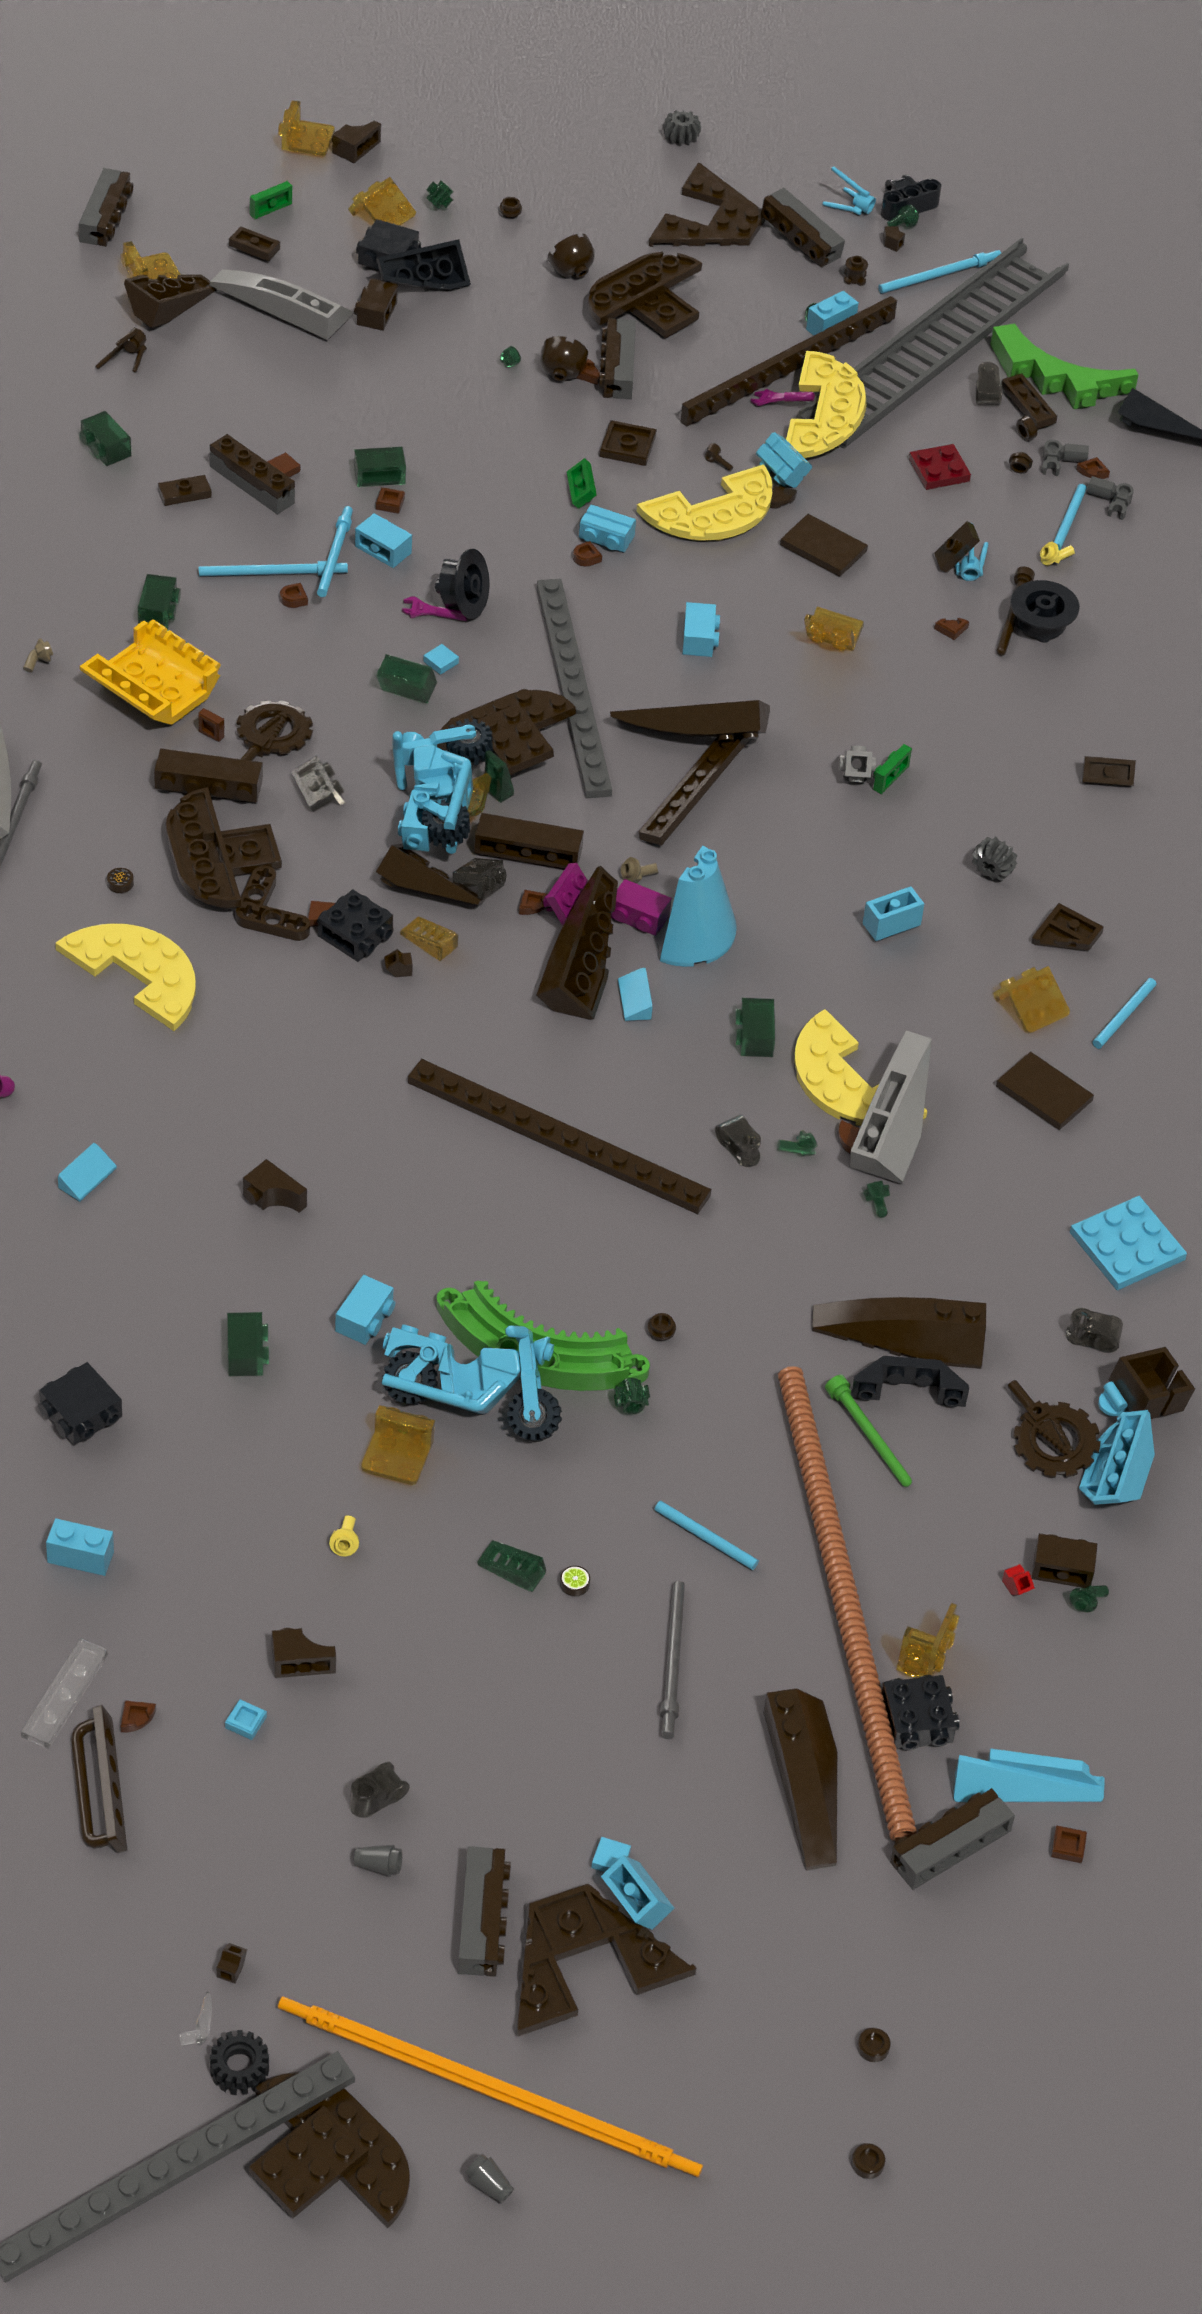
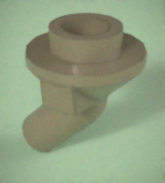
M41 638L38 639L35 648L27 657L23 667L25 671L33 672L37 660L51 661L50 656L53 655V651L48 641L44 642Z
M634 857L627 858L621 866L623 880L626 879L634 883L642 880L643 876L658 873L656 863L640 866L639 861Z

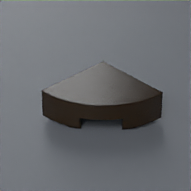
M773 486L770 508H781V505L792 503L796 498L797 490Z

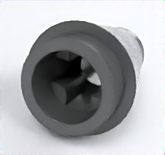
M394 1845L357 1847L354 1865L387 1876L399 1874L402 1866V1849L395 1848Z
M481 2154L465 2172L470 2178L469 2183L497 2200L500 2204L514 2190L492 2157L487 2158L484 2154Z

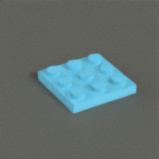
M1140 1196L1073 1224L1070 1229V1234L1117 1291L1184 1261L1187 1256V1252Z

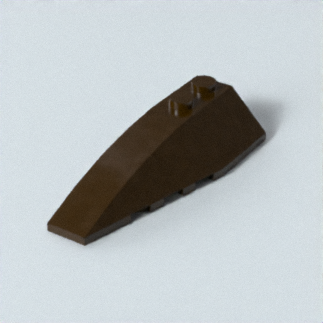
M760 700L611 711L610 717L663 733L697 737H718L719 741L734 740L736 735H743V739L759 738V734L766 733L770 705Z
M602 866L595 869L571 909L552 949L536 994L554 1012L588 1020L595 1018L608 980L609 970L606 969V958H609L611 955L608 939L609 935L613 934L614 924L611 922V913L615 912L618 881Z
M888 1297L813 1305L812 1331L845 1341L854 1339L862 1342V1346L872 1349L874 1346L890 1350L889 1354L901 1356L902 1353L915 1358L941 1360L947 1366L982 1369L986 1332V1303L936 1298Z
M797 1688L768 1692L763 1713L805 1869L811 1870L836 1866L838 1752L824 1702Z

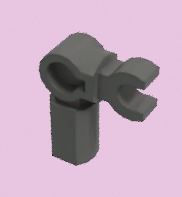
M1054 439L1046 441L1043 450L1042 474L1046 475L1047 469L1052 468L1055 470V476H1058L1061 467L1060 459L1078 463L1087 461L1089 446L1066 443L1064 446Z
M1092 476L1087 493L1108 500L1112 498L1113 502L1109 505L1108 516L1111 517L1112 512L1118 511L1121 513L1120 520L1125 518L1127 507L1132 501L1133 487L1127 483H1121L1116 486L1113 482Z

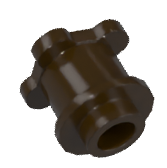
M861 256L849 257L845 262L846 269L844 274L846 276L843 282L848 285H865L866 279L864 277L867 274L868 262Z

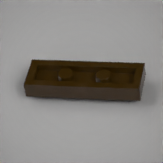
M1022 373L1002 379V389L1021 412L1033 420L1037 429L1057 422L1055 412Z

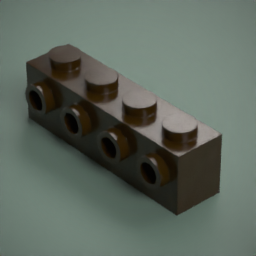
M160 748L154 769L155 789L190 793L208 787L210 796L257 802L263 781V762Z
M481 813L475 834L474 853L565 869L570 863L579 864L583 849L584 830Z

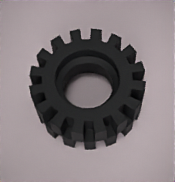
M237 2030V2036L233 2037L230 2031L226 2033V2040L222 2037L217 2039V2046L213 2044L210 2054V2073L216 2086L221 2083V2090L225 2093L228 2088H231V2095H237V2090H242V2095H247L248 2088L251 2087L252 2091L255 2092L258 2083L261 2084L266 2081V2076L269 2073L268 2047L266 2044L263 2045L261 2037L258 2036L254 2040L253 2032L248 2031L247 2036H243V2030ZM243 2054L251 2058L252 2065L247 2070L234 2071L228 2067L227 2061L233 2055Z

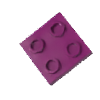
M577 863L567 865L548 895L545 896L543 902L544 907H547V911L555 912L562 926L588 882Z

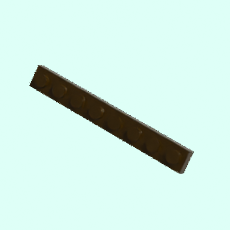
M736 735L734 740L719 741L717 737L638 831L640 840L663 845L750 739H743V735Z

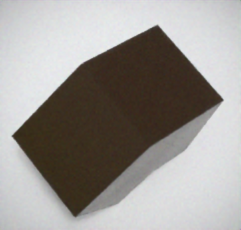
M884 226V247L897 252L904 245L905 233L899 231V226Z
M397 949L384 956L386 970L393 976H412L413 964L411 953H402Z
M228 1943L223 1949L221 1959L216 1967L217 1978L235 1984L243 1968L248 1949Z

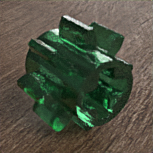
M442 180L438 184L433 181L426 189L429 192L426 198L438 209L442 205L447 208L453 201V198L450 197L453 190Z
M627 1378L619 1386L615 1387V1406H622L623 1412L637 1414L643 1411L645 1406L649 1405V1386H642L641 1380Z

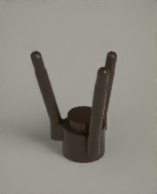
M133 328L127 335L116 342L117 347L96 364V369L102 367L124 348L130 353L138 352L133 367V372L136 373L143 353L147 350V347L144 345L146 335L141 330Z

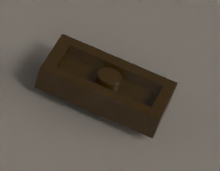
M240 226L229 238V246L269 261L280 250V241Z
M205 475L158 483V492L164 506L212 498V490Z
M966 521L934 553L940 570L948 573L980 541L974 524Z
M1084 756L1082 782L1134 786L1136 760Z

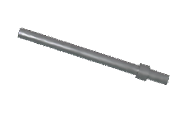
M33 760L28 773L23 775L20 783L21 790L10 814L9 834L0 839V867L30 793L35 790L38 783L37 776L42 766L38 760Z
M681 1581L674 1582L672 1589L665 1698L661 1702L660 1716L663 1718L662 1737L665 1739L674 1737L675 1719L679 1716L677 1687L685 1584Z

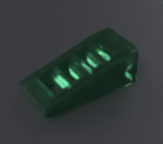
M489 750L485 754L484 790L498 802L502 803L514 795V788L507 764Z
M494 1540L491 1541L477 1561L480 1567L531 1592L535 1590L546 1574L543 1557ZM498 1553L502 1554L497 1562L493 1561Z

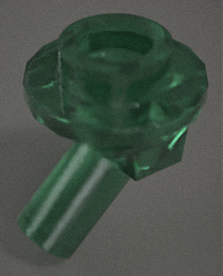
M906 205L899 210L900 214L887 222L888 226H899L905 223L907 227H915L918 223L919 213L913 205Z
M801 1130L799 1136L796 1137L797 1142L779 1139L777 1143V1150L793 1153L800 1152L802 1156L816 1154L815 1148L818 1147L811 1132L806 1133L804 1130Z
M883 1181L867 1184V1189L862 1191L867 1202H874L877 1216L880 1218L888 1214L884 1198L890 1196V1186L884 1185Z
M1090 1585L1085 1588H1075L1071 1591L1069 1600L1077 1610L1092 1612L1098 1606L1096 1597H1107L1109 1589L1106 1585Z

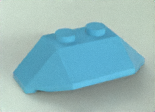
M1148 1410L1122 1412L1117 1417L1118 1421L1110 1426L1097 1440L1101 1441L1099 1454H1093L1094 1462L1089 1468L1085 1469L1079 1487L1080 1491L1095 1505L1122 1503L1141 1498L1155 1456L1151 1417Z

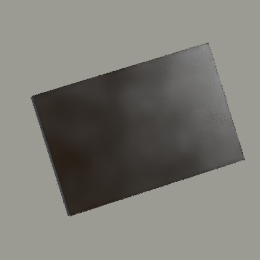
M810 514L802 518L780 540L781 546L839 577L859 560L868 549L867 544Z
M1031 1051L1001 1076L996 1083V1087L1058 1130L1063 1128L1088 1106L1094 1098V1094Z

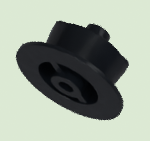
M467 549L462 553L459 560H443L440 578L435 582V590L437 593H440L446 608H459L461 613L468 619H476L481 615L489 596L488 567L483 555L478 550Z
M1035 580L1020 585L1013 592L1010 602L1011 609L1017 617V627L1042 643L1049 642L1051 638L1061 635L1065 631L1066 626L1077 618L1080 609L1079 601L1070 589L1059 583L1047 580Z

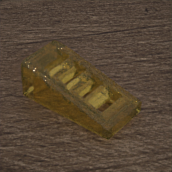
M419 916L400 932L402 936L439 961L458 947L457 933ZM418 926L420 927V929L417 930L416 932L413 931V930H415Z

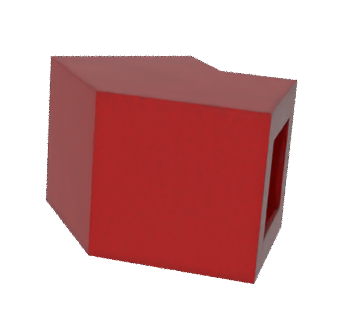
M1021 1564L1004 1570L1002 1582L1011 1595H1020L1035 1589L1029 1571H1025Z

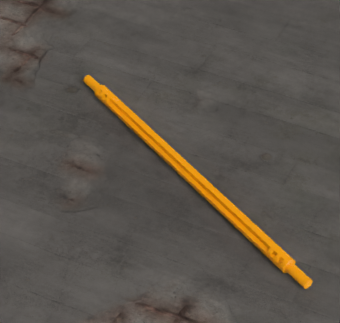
M284 1996L279 2001L278 2009L306 2019V2023L664 2168L671 2166L698 2178L702 2172V2164L674 2154V2149L318 2006L312 2005V2007H309Z

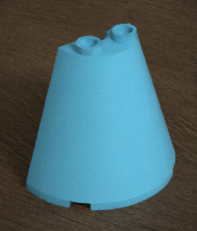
M702 846L694 857V861L698 865L691 868L687 867L678 880L660 962L682 967H692L694 963L702 961L708 964L722 957L731 948L735 940L736 919L718 865L717 854L714 850L708 849L705 846Z

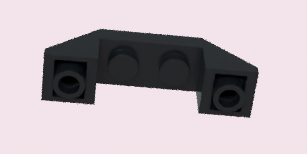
M882 1356L854 1376L851 1396L852 1398L866 1401L880 1400L883 1382L937 1386V1405L966 1407L969 1385L941 1360Z

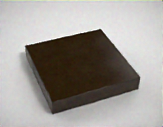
M610 420L600 448L599 457L646 466L656 438L657 429Z

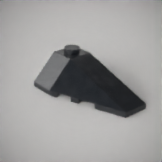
M459 239L376 258L381 278L384 282L445 290L471 285Z
M1134 388L1131 389L1118 410V414L1121 415L1119 420L1130 427L1134 423L1140 427L1202 440V429Z

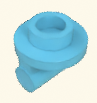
M1108 1382L1103 1387L1104 1392L1099 1397L1098 1405L1105 1414L1119 1416L1122 1412H1125L1128 1404L1115 1384Z

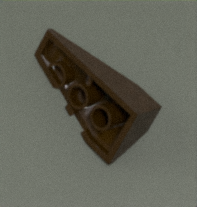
M201 274L178 275L177 279L167 278L166 275H158L157 279H149L147 275H139L124 281L134 316L143 321L144 325L151 328L168 323L217 291V288L210 286V280Z
M403 844L391 845L376 870V873L381 875L380 880L391 887H394L396 884L400 887L477 905L483 904L485 901L483 897L456 880L450 881V876L443 870L433 866L429 868L430 861L410 849H404Z

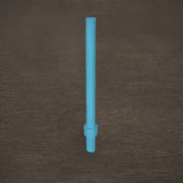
M996 250L986 254L984 252L974 254L972 258L880 284L878 289L882 294L971 267H983L999 256L1001 251Z
M350 506L344 507L342 515L338 517L336 523L337 531L317 590V594L320 597L327 595L346 532L350 530L352 524L351 516L353 509Z
M318 561L317 564L199 566V576L318 573V576H322L327 561ZM336 563L334 573H348L347 563Z

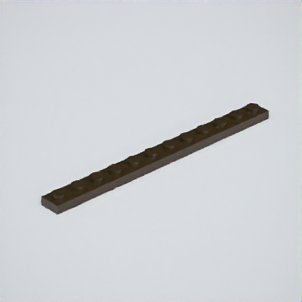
M889 296L682 403L680 422L687 427L803 367L806 351L828 354L892 321L896 315L897 300Z
M422 1058L408 1075V1084L697 1215L711 1196L712 1189Z

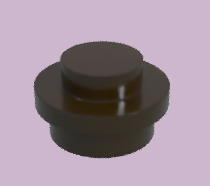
M506 197L502 200L499 211L504 216L513 218L521 214L522 205L517 198Z
M1024 452L1013 453L1009 458L1010 468L1016 473H1026L1032 467L1033 460Z
M658 1313L649 1320L647 1330L654 1339L668 1340L674 1336L676 1324L670 1315Z

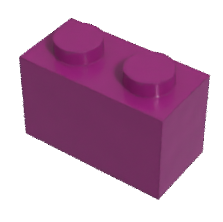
M624 879L617 889L615 912L611 913V918L657 936L670 917L672 898Z

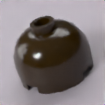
M582 233L583 237H578L577 234L571 235L554 246L556 251L553 254L551 252L548 253V261L561 276L581 278L589 272L588 269L593 264L595 254L593 245L586 234Z
M553 336L544 341L541 349V364L545 372L555 380L565 381L576 378L586 366L588 350L578 340L574 339L572 343L566 341L564 336Z

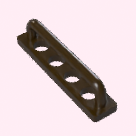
M103 1705L93 1707L94 1718L80 1723L74 1729L71 1736L80 1830L83 1842L89 1847L101 1848L112 1845L117 1853L127 1851L113 1719ZM91 1731H95L107 1832L101 1835H94L83 1740L84 1736Z

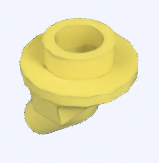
M1048 542L1041 549V562L1047 566L1054 562L1059 564L1060 560L1075 554V551L1071 545L1059 550L1057 543Z
M345 1516L341 1529L334 1531L330 1537V1548L339 1556H350L359 1547L358 1536L353 1531L356 1519L352 1516Z

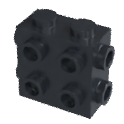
M376 219L374 224L367 228L363 240H359L357 244L358 264L379 270L376 258L421 248L419 231Z
M354 889L345 896H341L331 908L323 911L317 920L318 937L357 962L366 955L372 954L375 948L383 941H387L394 931L393 914Z
M88 1362L79 1367L72 1368L67 1374L55 1381L48 1382L39 1390L40 1403L38 1407L41 1414L46 1419L50 1418L55 1423L58 1433L63 1438L67 1437L73 1445L91 1438L97 1431L107 1425L115 1424L122 1417V1399Z
M923 1675L912 1679L895 1678L883 1683L882 1695L890 1721V1728L892 1729V1736L895 1740L894 1744L897 1749L913 1750L922 1746L933 1745L940 1747L953 1743L955 1731L959 1730L960 1723L958 1713L952 1711V1690L950 1686H946L943 1675Z

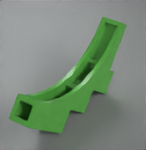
M1016 324L993 327L990 345L1007 376L1011 377L1022 373L1026 378L1032 377L1042 395L1064 392L1073 409L1095 406L1096 399L1129 394L1132 388L1136 389L1139 375L1136 369L1101 370L1078 366L1051 356L1035 346L1021 333Z

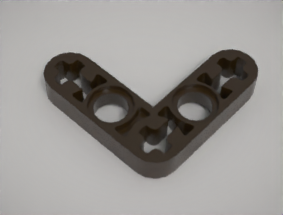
M258 866L253 870L241 896V907H236V923L246 929L294 941L305 940L310 935L309 919L301 914L267 906L276 886V872L270 866ZM264 877H266L263 882V885H261L260 880H263ZM252 894H260L263 897L258 900H253L249 896ZM275 918L278 919L280 922L273 925L267 923L266 921L268 919Z

